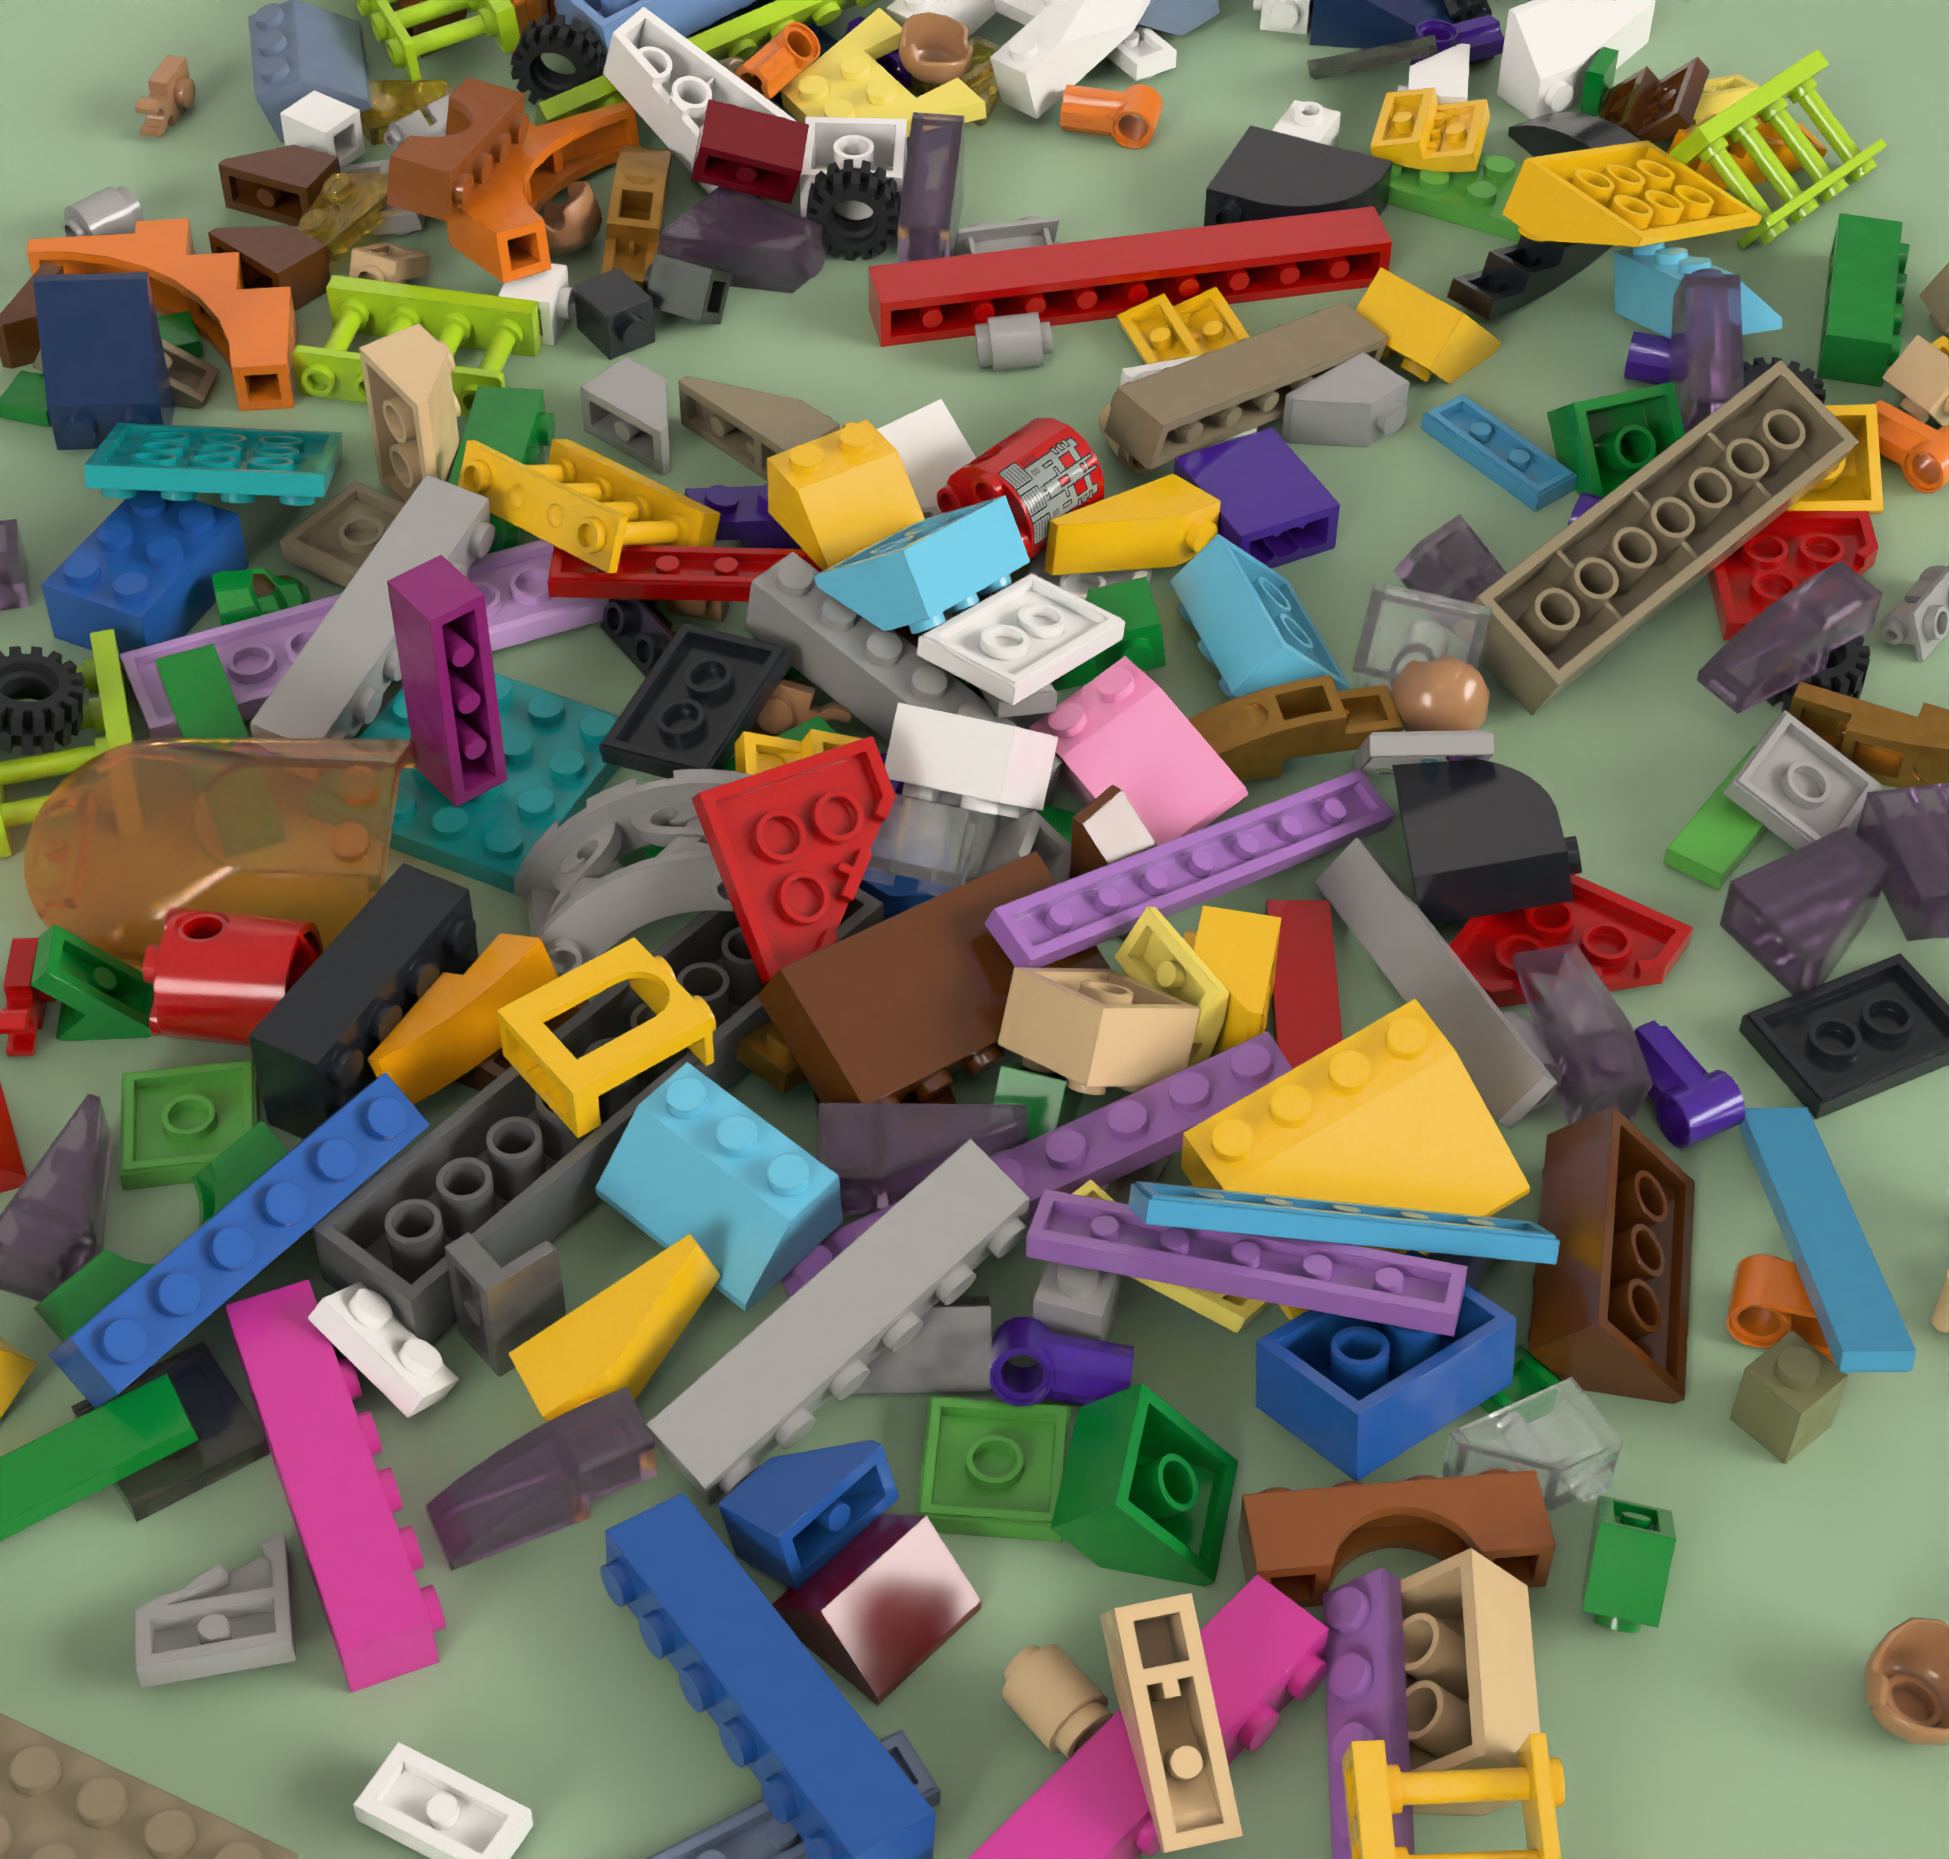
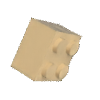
M1014 967L998 1045L1023 1056L1021 1064L1029 1069L1043 1073H1058L1067 1077V1087L1074 1091L1090 1095H1104L1107 1087L1117 1086L1120 1089L1135 1093L1187 1069L1201 1008L1112 969Z

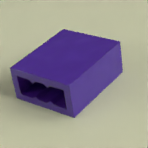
M1273 428L1175 457V475L1221 501L1217 527L1218 534L1269 568H1276L1335 548L1340 504Z

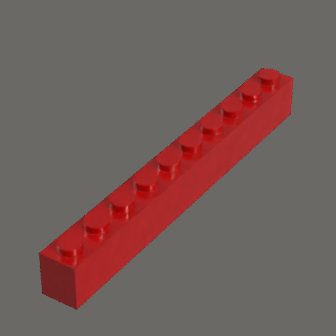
M1372 206L868 266L869 311L880 346L885 347L975 336V324L987 323L988 317L1038 312L1040 322L1049 321L1050 326L1117 318L1118 314L1165 293L1172 306H1175L1214 287L1218 288L1228 304L1366 288L1370 286L1380 267L1389 271L1392 240L1375 207Z

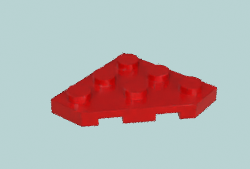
M1785 511L1710 571L1707 575L1723 640H1763L1765 633H1769L1770 626L1775 622L1782 625L1784 617L1793 615L1797 622H1800L1802 614L1816 613L1874 566L1879 546L1869 512Z
M873 736L699 792L691 798L762 984L768 983L780 968L836 943L839 935L836 932L848 903L854 900L873 853L870 850L881 823L887 819L896 798Z
M1571 875L1574 901L1470 918L1449 946L1496 1006L1500 1008L1662 984L1689 946L1693 927L1577 875Z

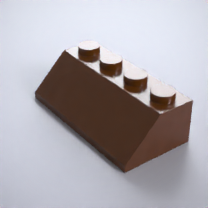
M1612 1106L1547 1135L1538 1225L1556 1235V1238L1560 1240L1556 1265L1536 1263L1531 1324L1528 1332V1351L1572 1389L1674 1404L1685 1400L1695 1181Z

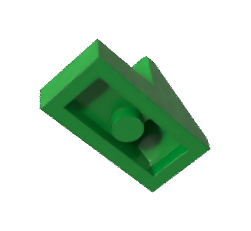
M56 924L52 925L39 937L31 986L61 1001L56 1039L61 1041L149 1038L152 1035L149 1021L154 1002V984L145 983L143 972Z

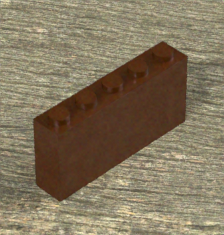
M1037 851L780 968L757 995L839 1132L864 1121L868 1129H872L898 1114L903 1109L900 1102L916 1095L920 1103L926 1102L951 1087L955 1083L952 1076L966 1069L971 1077L978 1076L997 1065L1006 1057L1003 1053L1006 1048L998 1045L1015 966L984 923L994 908L1057 885ZM1096 945L1040 967L1111 969Z

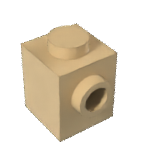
M1917 335L1882 376V379L1903 398L1898 406L1908 415L1923 423H1926L1931 418L1940 426L1949 425V356Z

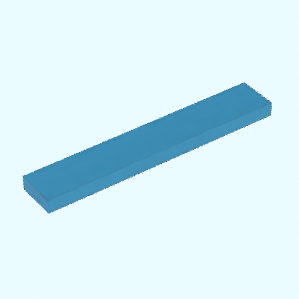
M1746 1108L1745 1119L1738 1128L1839 1372L1912 1371L1916 1349L1808 1108Z
M1136 1181V1184L1131 1183L1128 1209L1145 1224L1555 1265L1560 1240L1556 1238V1235L1533 1221Z

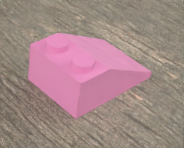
M1126 656L1055 708V712L1047 713L1029 726V729L1032 731L1058 737L1055 756L1063 761L1058 781L1085 806L1089 805L1113 784L1123 790L1158 846L1205 828L1248 795L1246 787L1160 686Z

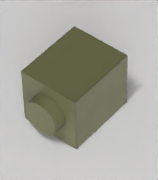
M1790 1331L1744 1369L1730 1419L1781 1462L1786 1464L1832 1426L1848 1375L1839 1372L1834 1363L1794 1331Z

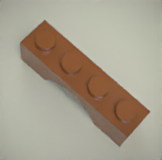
M467 77L449 96L445 136L423 137L410 135L390 155L386 204L447 221L461 205H467L472 193L480 184L485 185L491 172L498 164L503 165L506 162L509 152L517 144L521 145L524 142L529 128V115L524 113L526 94Z
M1490 1469L1477 1475L1437 1478L1432 1475H1418L1405 1481L1372 1484L1346 1481L1332 1487L1301 1490L1274 1487L1259 1493L1242 1495L1238 1528V1541L1246 1584L1258 1574L1302 1608L1323 1606V1594L1330 1591L1340 1571L1361 1555L1380 1549H1410L1426 1553L1443 1561L1472 1548L1526 1584L1528 1588L1546 1586L1556 1546L1536 1470L1510 1472L1505 1469Z

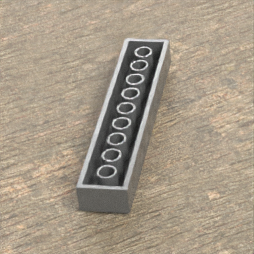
M858 888L854 900L848 903L836 932L839 935L836 943L884 921L883 903ZM703 911L651 953L653 957L657 955L663 957L672 968L677 982L692 997L698 995L703 998L710 1007L716 1021V1030L713 1032L714 1063L706 1067L686 1047L598 1096L601 1126L580 1138L576 1137L520 1073L511 1066L312 1227L323 1280L338 1291L361 1281L369 1290L375 1291L387 1300L393 1314L417 1338L431 1344L457 1321L445 1253L446 1245L469 1232L502 1268L542 1242H550L600 1199L596 1194L595 1187L637 1106L686 1062L725 1091L747 1074L750 1069L736 1059L739 1039L772 1020L757 997L767 983H761L735 912ZM628 979L607 988L555 1030L553 1034L576 1059H579L657 1015L633 991Z

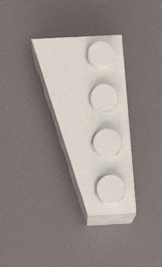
M642 7L612 34L603 74L664 144L672 150V153L691 174L698 135L708 99L796 121L645 7ZM699 182L729 218L754 196Z

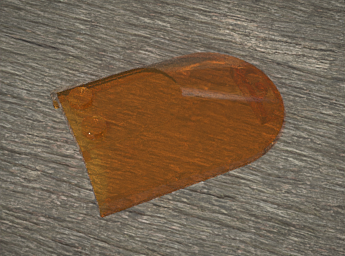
M167 737L134 741L105 751L90 759L67 776L44 802L33 822L24 856V876L31 902L39 917L48 928L56 924L138 970H143V960L147 947L150 944H161L165 919L171 907L314 922L320 931L324 952L384 885L400 772L403 768H415L417 765L418 753L414 740Z

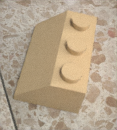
M419 323L359 347L379 482L396 500L403 503L408 501L426 474L448 482L461 442L457 426V418L461 415V409L458 399L453 392L451 373L455 370L454 358L446 343L442 340L437 341Z
M1470 1548L1401 1580L1410 1772L1518 1767L1516 1751L1529 1734L1540 1733L1528 1586ZM1519 1801L1412 1806L1413 1813L1484 1816Z

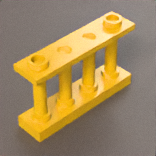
M552 439L548 463L524 465L476 440H467L458 487L489 498L490 513L607 573H617L622 546H714L721 513L569 439Z
M1546 1733L1528 1735L1516 1751L1518 1767L1400 1772L1398 1764H1387L1384 1740L1352 1741L1342 1758L1351 1859H1561L1555 1807H1563L1565 1781L1559 1757H1549ZM1522 1800L1527 1849L1409 1855L1406 1846L1395 1847L1392 1814H1402L1403 1806Z

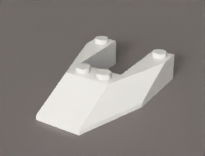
M895 0L886 9L888 15L901 27L904 21L913 14L931 12L947 15L967 27V38L996 12L1024 24L1025 26L995 52L990 59L1002 103L1038 119L1063 96L1067 84L1075 85L1134 31L1151 0Z

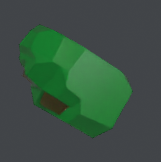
M266 568L238 571L225 570L211 575L222 626L311 602L309 588L292 576L276 575Z

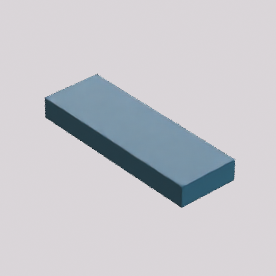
M1464 394L1423 414L1421 426L1423 431L1536 512L1575 491L1578 475Z

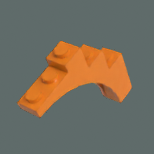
M623 101L539 126L529 122L524 142L521 145L517 144L509 152L508 158L503 165L498 164L491 172L485 185L480 184L476 188L467 205H461L446 221L450 245L502 283L552 269L545 222L538 214L545 205L546 200L553 198L569 184L607 165L616 163L622 145L640 147L636 110L627 101Z
M189 218L136 221L135 233L28 239L27 256L32 275L43 262L63 266L64 274L148 272L155 310L164 315L190 311L197 333L208 340L226 361L233 376L239 411L294 408L295 372L292 352L297 346V324L291 288L245 289L239 252L195 254Z

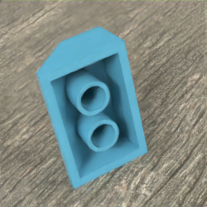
M1665 242L1613 251L1615 313L1681 345L1782 329V317L1732 272L1711 264L1710 258L1693 257L1688 254L1686 248L1669 247L1665 245Z
M1003 495L916 521L813 577L819 589L881 630L888 631L908 625L911 633L916 634L944 623L946 620L943 611L946 614H952L979 602L977 592L979 595H985L1012 583L1010 573L1028 564L1030 559L1007 498Z
M1217 534L1169 581L1181 601L1177 606L1179 614L1192 628L1197 630L1201 638L1197 646L1203 656L1218 668L1222 676L1218 684L1230 700L1265 688L1327 675L1332 676L1337 691L1352 689L1289 580L1221 535Z
M688 1062L637 1106L595 1187L597 1196L665 1249L691 1234L721 1275L714 1288L745 1312L754 1306L843 1222L839 1176Z

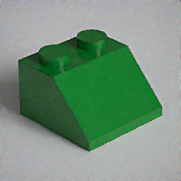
M1674 381L1579 401L1547 412L1557 461L1578 475L1575 490L1579 496L1585 491L1601 497L1607 496L1685 435Z
M1143 1383L1137 1384L1078 1408L1050 1529L1101 1568L1202 1587L1213 1584L1216 1580L1238 1460Z

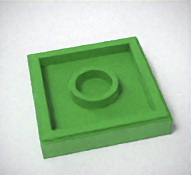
M254 1059L122 1073L119 1176L123 1190L193 1183L192 1177L257 1125L260 1122V1094Z
M928 1396L916 1515H927L938 1533L1062 1542L1063 1538L1050 1529L1069 1450L1072 1406L1040 1403L1031 1406H1014L997 1400Z

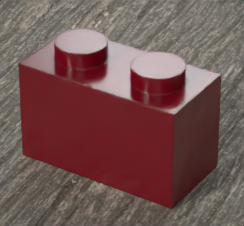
M708 99L698 135L691 180L791 204L802 172L809 124Z

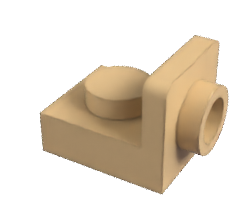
M388 242L352 248L349 277L406 284L407 279L428 275L430 255Z

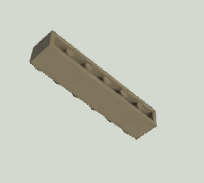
M1344 302L1321 311H1315L1308 316L1284 325H1278L1271 330L1247 339H1241L1234 344L1210 353H1204L1189 361L1164 368L1157 373L1117 387L1111 399V410L1104 433L1148 470L1174 461L1175 457L1201 450L1283 417L1286 394L1361 352L1380 362L1388 337Z

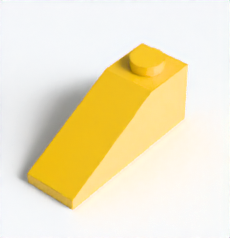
M1170 474L1049 520L1044 571L1053 576L1178 566L1192 560L1218 534L1217 527L1221 501L1179 476Z
M691 1234L671 1245L508 1353L540 1414L570 1447L585 1437L598 1434L610 1424L613 1418L633 1405L721 1277L715 1265Z

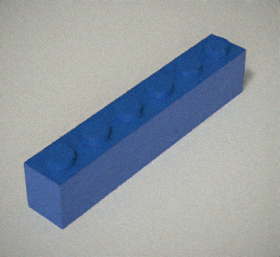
M383 1073L53 1349L48 1356L89 1403L97 1409L122 1392L422 1133L430 1124L387 1073Z
M681 1493L605 1530L606 1564L601 1566V1577L608 1595L618 1607L627 1605L639 1620L642 1637L650 1652L657 1659L666 1657L678 1672L682 1691L689 1704L698 1713L705 1710L719 1727L722 1744L730 1759L740 1768L746 1765L750 1768L761 1783L764 1800L774 1818L781 1824L790 1822L804 1840L807 1858L933 1859L936 1812L687 1496Z

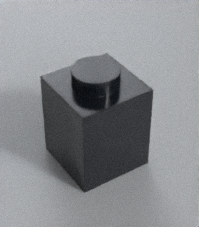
M619 267L573 285L577 329L609 360L655 342L652 298Z

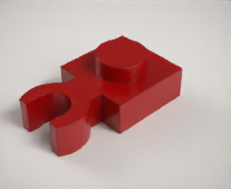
M12 938L3 984L7 1001L6 1006L0 1013V1034H8L6 1045L7 1057L34 1056L37 1047V1030L43 1028L47 1003H55L57 1000L31 986L39 938Z

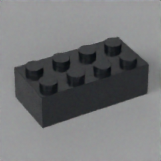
M403 863L248 1035L269 1125L304 1139L358 1092L377 1079L367 1058L443 972L464 975L479 957L476 940V922L473 919L469 889Z

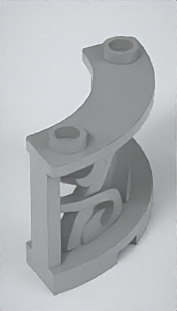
M681 769L673 771L674 778L656 780L638 785L636 778L586 799V808L569 818L562 825L556 821L548 828L523 860L514 878L515 895L527 897L530 937L541 938L558 977L600 956L623 937L656 920L694 911L719 910L734 912L691 798L699 792L751 776V774L717 769ZM649 844L666 847L654 858L620 868L600 878L612 863L640 847Z

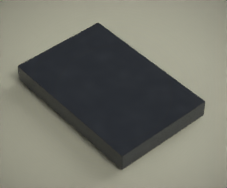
M683 623L598 747L602 761L667 779L674 778V770H724L735 753L734 743L744 731L748 732L792 665L790 649L776 644Z
M1901 953L1745 1014L1742 1017L1739 1028L1742 1035L1800 1102L1808 1108L1815 1119L1949 1065V1005Z

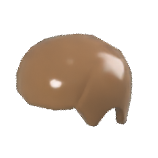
M926 12L913 14L904 21L899 41V58L906 71L912 74L915 79L923 83L941 86L953 79H961L971 65L974 48L973 46H968V30L964 24L947 15Z
M587 181L573 182L568 185V201L566 203L556 204L550 199L545 202L542 218L545 222L550 256L566 255L579 251L590 244L600 231L602 223L601 211Z
M1443 655L1441 658L1432 661L1412 660L1406 664L1392 684L1391 696L1405 732L1478 730L1485 723L1490 692L1477 669L1470 664H1465L1458 658Z
M1911 1617L1896 1626L1884 1636L1871 1652L1864 1669L1865 1701L1871 1707L1872 1716L1886 1731L1910 1744H1949V1625L1939 1619Z

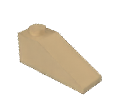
M1192 1593L1117 1607L1100 1614L1116 1696L1162 1853L1243 1836Z

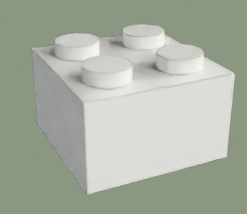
M805 117V124H809L800 175L801 227H807L808 222H806L808 196L811 183H815V176L820 170L827 175V166L834 162L842 170L844 160L853 159L854 168H861L862 160L871 162L870 172L874 173L880 166L886 170V181L893 177L897 183L896 192L900 191L901 196L898 229H903L907 177V119ZM843 201L834 206L836 213L851 220L865 219L873 214V210L868 205L858 201Z
M898 702L885 769L889 779L904 782L902 795L1019 819L1022 807L1043 811L1058 737L1016 726Z

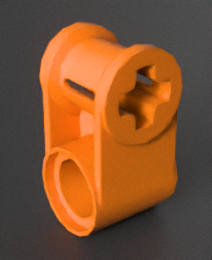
M1765 1254L1752 1255L1741 1260L1734 1272L1726 1318L1727 1330L1731 1336L1741 1344L1753 1348L1768 1349L1790 1331H1794L1832 1363H1835L1794 1262Z

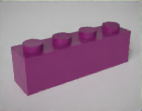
M439 555L388 580L387 586L415 767L455 807H458L508 779L484 593L447 559Z

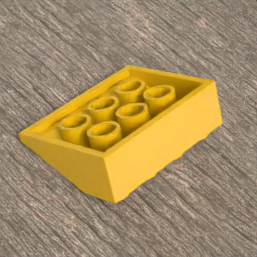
M1648 140L1525 158L1502 215L1519 226L1518 231L1523 236L1534 241L1641 247L1756 226L1762 218V215Z
M1416 999L1406 1003L1183 1133L1181 1169L1194 1187L1486 1217L1492 1216L1527 1195L1530 1191L1526 1178L1457 1052ZM1355 1245L1399 1254H1404L1410 1251L1403 1249ZM1418 1251V1252H1420L1421 1254H1423L1424 1256L1430 1253V1252ZM1278 1304L1290 1321L1308 1311V1309Z

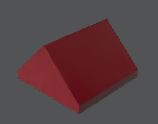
M881 1514L798 1590L795 1591L789 1588L772 1605L806 1647L878 1706L981 1609V1599L927 1515Z

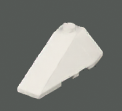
M1532 0L1509 9L1497 95L1529 119L1549 113H1558L1571 108L1581 100L1586 70L1599 49L1607 47L1619 50L1617 69L1648 43L1656 0Z

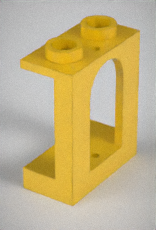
M635 937L497 1010L503 1056L577 1138L601 1126L598 1096L688 1047L706 1067L715 1062L713 1032L716 1030V1021L710 1007L700 996L695 995L692 997L677 982L675 974L667 961L659 955L653 957ZM629 979L630 987L657 1016L581 1058L576 1059L544 1024V1022L607 988Z

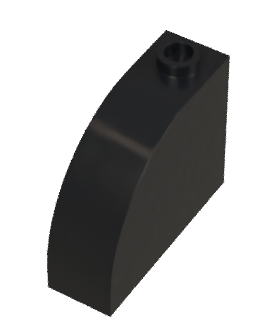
M1250 125L1206 188L1204 226L1372 206L1375 207L1380 217L1388 204L1392 161Z
M1479 759L1392 765L1417 906L1432 925L1574 901L1571 875L1582 873L1576 836L1564 837L1555 803L1547 791L1531 777L1511 767Z

